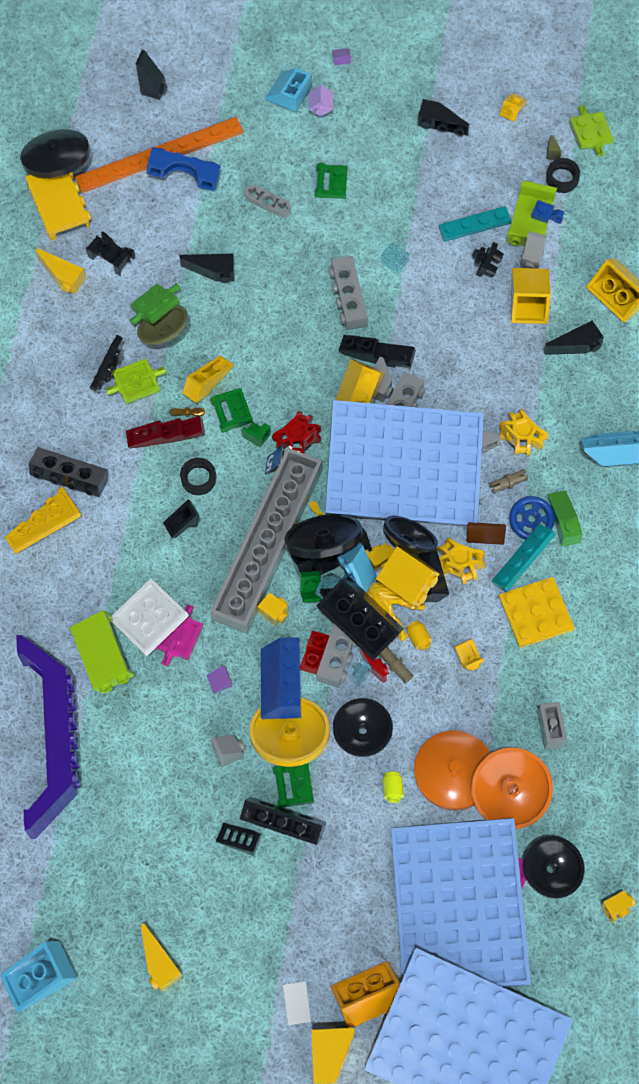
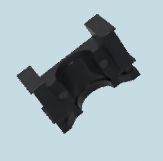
M103 231L101 233L102 238L96 235L86 248L87 256L92 260L97 255L113 265L115 274L121 277L120 271L128 262L131 263L130 258L133 260L136 258L135 251L132 248L119 247Z

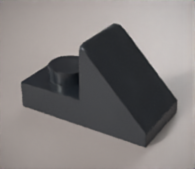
M187 500L163 524L171 538H177L188 527L198 526L199 514L192 502Z

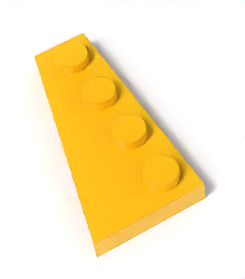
M63 486L57 490L58 493L53 498L49 497L45 501L44 506L31 513V517L26 522L22 521L5 536L14 554L19 553L81 517L79 510Z

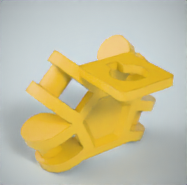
M519 409L517 413L509 412V421L499 423L501 440H508L515 447V455L526 453V455L530 456L531 444L537 449H542L544 440H547L549 437L545 430L539 428L526 415L524 409ZM520 440H527L526 446H521Z
M447 538L444 545L437 547V551L442 555L439 559L444 576L449 573L459 577L463 585L468 580L472 579L474 581L477 579L475 569L485 568V562L483 561L485 551L470 548L455 542L451 538ZM468 567L469 572L464 574V568Z

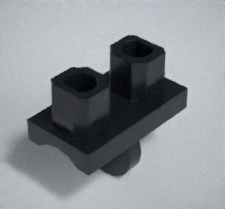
M493 242L491 247L487 249L481 247L480 250L475 249L473 251L474 263H480L476 272L477 276L481 277L485 274L493 277L498 267L491 264V260L498 264L504 253L497 249V243Z

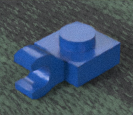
M537 200L531 218L544 223H548L549 219L556 223H561L564 211L560 209L554 210V205Z

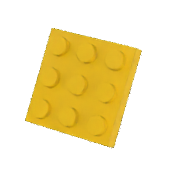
M554 577L501 593L498 596L519 649L574 631L575 629Z

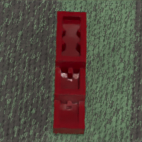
M200 415L183 421L180 418L164 423L159 420L126 430L128 448L173 443L205 435L203 418Z

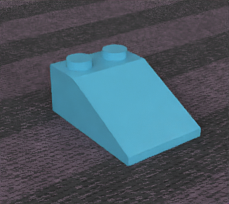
M45 941L0 975L17 1012L61 990L77 978L60 941Z

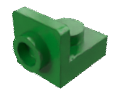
M319 571L300 572L299 591L302 602L312 603L322 600L320 594L321 575Z

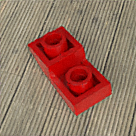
M312 630L300 664V670L317 674L330 635Z
M359 648L368 669L382 683L386 682L387 675H389L386 663L383 664L381 658L372 660Z

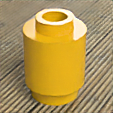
M417 620L406 627L407 635L416 650L420 649L423 651L431 646L430 643L433 639L423 623Z

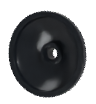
M389 516L384 522L385 531L398 547L406 551L430 553L435 551L438 546L436 537L427 528L413 520L401 516Z
M358 698L345 703L337 711L333 720V735L337 744L346 753L356 757H370L378 754L388 745L392 737L393 723L389 712L382 704L372 699ZM365 729L367 732L365 734H360L359 730Z
M558 836L543 837L529 847L524 857L523 868L525 877L529 885L544 897L551 899L567 897L574 893L583 881L585 866L582 855L577 847L565 838ZM548 866H550L553 869L552 873L548 872Z

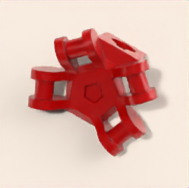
M298 411L290 422L282 429L273 433L272 439L276 441L277 449L282 445L283 449H285L289 445L290 449L304 454V450L311 443L321 442V436L319 435L321 426L311 424L313 420L312 415L305 416L303 412ZM293 442H300V448H293Z

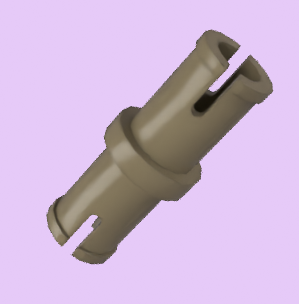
M525 469L510 475L505 474L503 478L489 482V487L493 488L491 492L494 494L505 488L511 489L514 485L527 481L528 475H524L526 473Z
M386 647L379 654L390 667L389 670L391 672L394 671L404 684L414 677L404 666L403 660L401 658L398 659L389 647Z

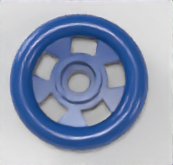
M527 496L519 499L512 506L509 521L513 531L519 537L526 540L531 533L524 531V526L532 528L533 532L542 521L546 524L545 527L552 530L555 516L552 507L547 501L540 497ZM532 504L533 509L525 510L524 505ZM540 508H543L546 512V515L543 517L537 511ZM517 514H523V522L517 521ZM533 516L535 521H529L528 517Z

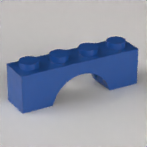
M152 147L146 174L164 178L170 172L184 171L194 177L198 188L215 191L221 165L212 161L200 160L197 157H189L181 153H173L162 148Z

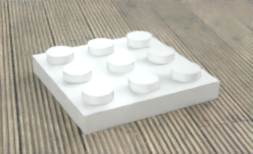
M150 579L112 615V623L148 656L189 614L158 584Z

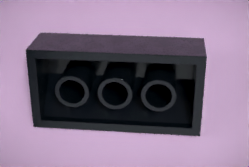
M347 574L316 605L372 660L403 630V627Z

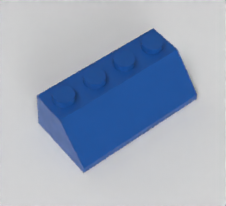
M299 637L278 638L261 648V719L301 718Z

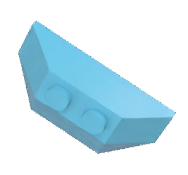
M639 431L602 433L581 438L584 452L602 466L612 467L615 465L639 463Z

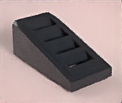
M223 823L216 842L254 856L261 840V834ZM226 830H231L227 840H224ZM234 832L238 833L235 842H231ZM244 835L245 838L242 845L238 844L241 836ZM249 837L253 838L250 846L247 847L246 844Z

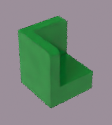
M252 422L248 428L243 426L241 429L242 437L259 448L271 435L270 426L266 423L259 426Z

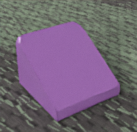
M349 48L332 50L334 66L351 63Z
M225 666L207 675L213 694L232 687Z

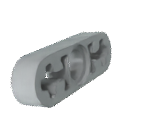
M250 185L245 189V198L248 202L281 218L288 217L291 214V204L289 201L256 185ZM267 198L273 200V202L268 205L263 203V201Z

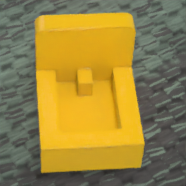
M510 94L504 100L499 115L514 122L519 111L525 107L527 100L518 94Z
M470 638L453 646L462 668L472 671L479 668L480 664L484 662V659L478 653L473 639Z

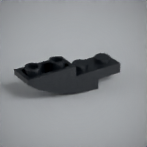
M343 335L339 352L374 364L377 363L379 357H382L387 367L395 368L396 364L412 366L416 349L413 346L380 343L377 338Z

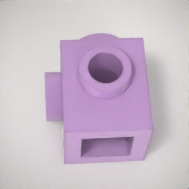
M322 85L310 91L308 109L319 116L332 111L333 92Z

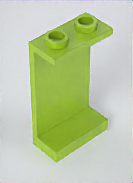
M522 180L510 230H508L507 243L514 246H525L529 231L542 235L546 234L548 223L531 218V214L537 200L553 205L557 188Z
M105 610L70 627L92 688L100 693H107L113 689L112 687L118 684H125L129 682L130 678L135 676L134 672L130 671L126 666L110 625L113 618Z

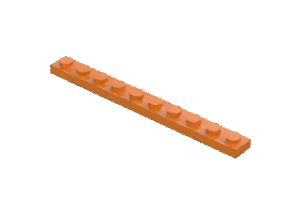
M233 117L154 148H162L169 152L187 155L243 134V128L237 117ZM152 148L75 176L81 193L146 170Z

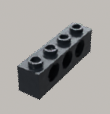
M37 447L28 463L31 476L68 487L71 490L84 492L90 496L100 497L108 482L107 469Z
M362 527L363 535L359 542L363 545L365 551H370L372 547L367 532ZM339 554L312 559L291 555L293 565L299 577L300 572L319 571L321 575L340 565L337 560Z
M252 797L244 801L239 820L314 845L321 842L326 826L325 821Z

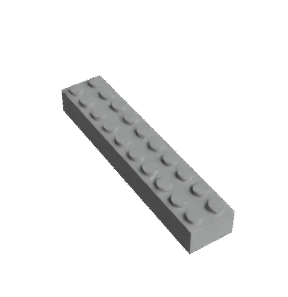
M290 448L286 449L210 611L213 621L248 634L258 612L257 606L264 599L286 551L284 537L290 528L299 523L323 470L322 460Z

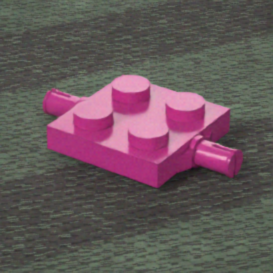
M186 604L184 610L189 616L155 648L165 653L161 662L163 666L169 667L172 657H180L188 661L203 628V623L194 621L190 617L194 608L192 605Z

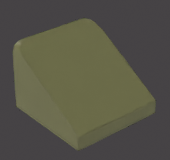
M553 135L549 138L547 160H555L561 157V149Z

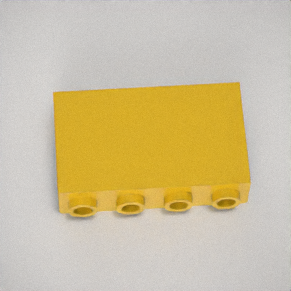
M72 172L55 178L25 176L27 186L50 241L57 239L56 233L85 223L87 228L90 227L89 220L92 219L89 211L84 209L86 205L83 196L78 195L80 190L77 182L73 183L72 181L74 178Z

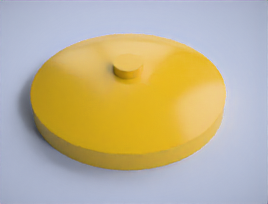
M302 697L301 718L261 719L260 707L250 722V741L256 753L269 763L285 767L303 765L317 758L326 748L330 737L329 720L325 712L316 703Z

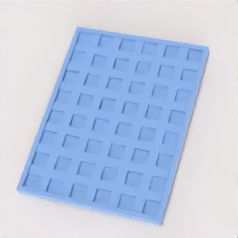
M333 400L325 514H343L386 519L389 516H401L416 522L467 526L469 522L478 523L484 413Z
M514 818L391 828L402 978L414 949L417 948L503 988L531 986Z
M415 948L364 1070L394 1084H548L573 1019Z

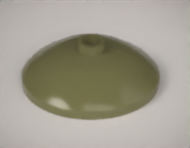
M176 305L154 324L142 320L137 329V335L145 344L160 345L176 338L185 329L189 320L188 312L184 307Z

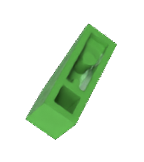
M560 491L547 494L549 504L554 512L555 525L561 547L580 543L583 535L567 492Z

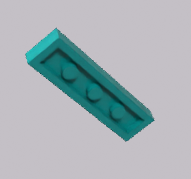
M503 206L439 224L438 228L443 241L447 242L511 224L512 220L507 207Z
M539 524L493 578L492 583L508 592L556 535L554 531Z

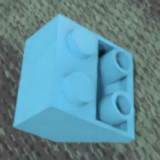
M298 68L281 72L265 99L296 112L312 87L311 74Z
M358 542L354 547L340 553L337 560L341 567H344V574L351 577L367 593L377 575L363 545Z

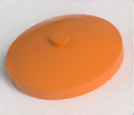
M445 731L432 736L421 746L415 759L414 778L419 791L430 803L442 809L458 811L475 806L471 795V780L479 762L490 753L489 749L477 737L463 731Z
M505 747L489 753L479 762L471 780V795L475 807L486 820L514 818L515 829H521L537 822L545 814L552 800L553 782L547 766L538 756L523 748Z

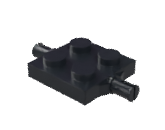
M116 335L112 344H110V348L97 374L93 377V382L89 387L91 390L96 391L103 381H108L111 370L115 367L121 353L119 346L123 338L120 335Z

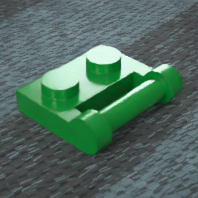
M317 163V187L314 190V196L316 198L346 199L348 166ZM324 173H330L329 190L323 189Z
M242 388L210 398L211 405L214 406L220 422L221 432L224 433L253 422ZM224 401H226L232 417L230 421H227L221 405Z
M308 763L293 767L275 766L272 768L273 774L276 776L279 797L277 805L284 808L314 803ZM286 773L290 775L292 799H287L283 775Z

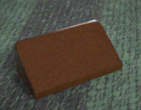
M469 522L467 524L466 542L503 545L505 543L506 525Z

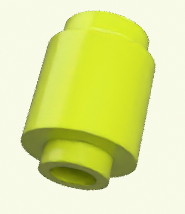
M396 771L385 773L382 779L384 799L388 800L389 803H398L400 799L404 798L402 777Z

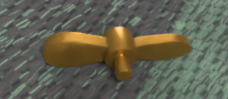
M189 407L184 409L174 408L170 410V414L172 416L185 415L186 417L190 415L203 416L205 410L200 407L193 409Z

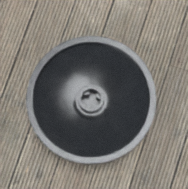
M69 129L53 130L29 141L21 151L20 160L28 174L39 178H55L69 174L81 167L90 155V146L86 136L78 131Z
M328 514L312 517L294 525L288 530L284 540L287 551L294 556L311 559L324 558L340 554L354 547L361 540L363 532L361 523L356 518L343 514Z

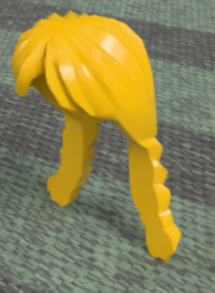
M380 582L373 583L367 591V594L401 626L402 623L399 618L393 613L392 605L399 604L409 609L424 611L426 607L425 603L420 604L419 607L410 604ZM404 629L399 634L400 641H405L408 636Z

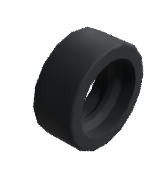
M559 158L549 164L546 173L548 186L557 188L556 192L568 193L577 187L580 179V168L577 163L568 158ZM565 169L573 174V179L567 182L558 181L553 177V172Z
M192 458L181 467L180 478L182 486L188 493L204 495L215 486L217 479L215 468L207 459ZM195 468H204L209 472V480L202 485H192L187 479L189 471Z

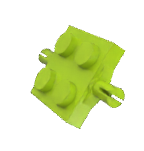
M581 105L578 107L581 115L570 117L569 120L580 150L587 148L595 149L597 156L602 157L605 154L602 146L611 144L614 141L603 111L587 113L585 105Z
M146 358L112 371L115 385L105 388L108 396L119 392L125 404L160 392L156 377L166 374L165 367L153 370Z

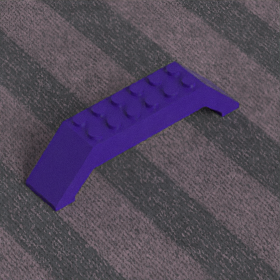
M16 635L17 655L22 665L29 666L41 676L43 685L47 788L29 809L24 810V830L30 839H36L77 796V788L81 787L80 777L77 776L76 771L80 765L79 757L76 756L75 751L78 749V738L75 737L74 730H77V719L74 718L73 711H76V700L73 699L72 694L75 692V682L72 681V675L68 674L64 666L22 635Z

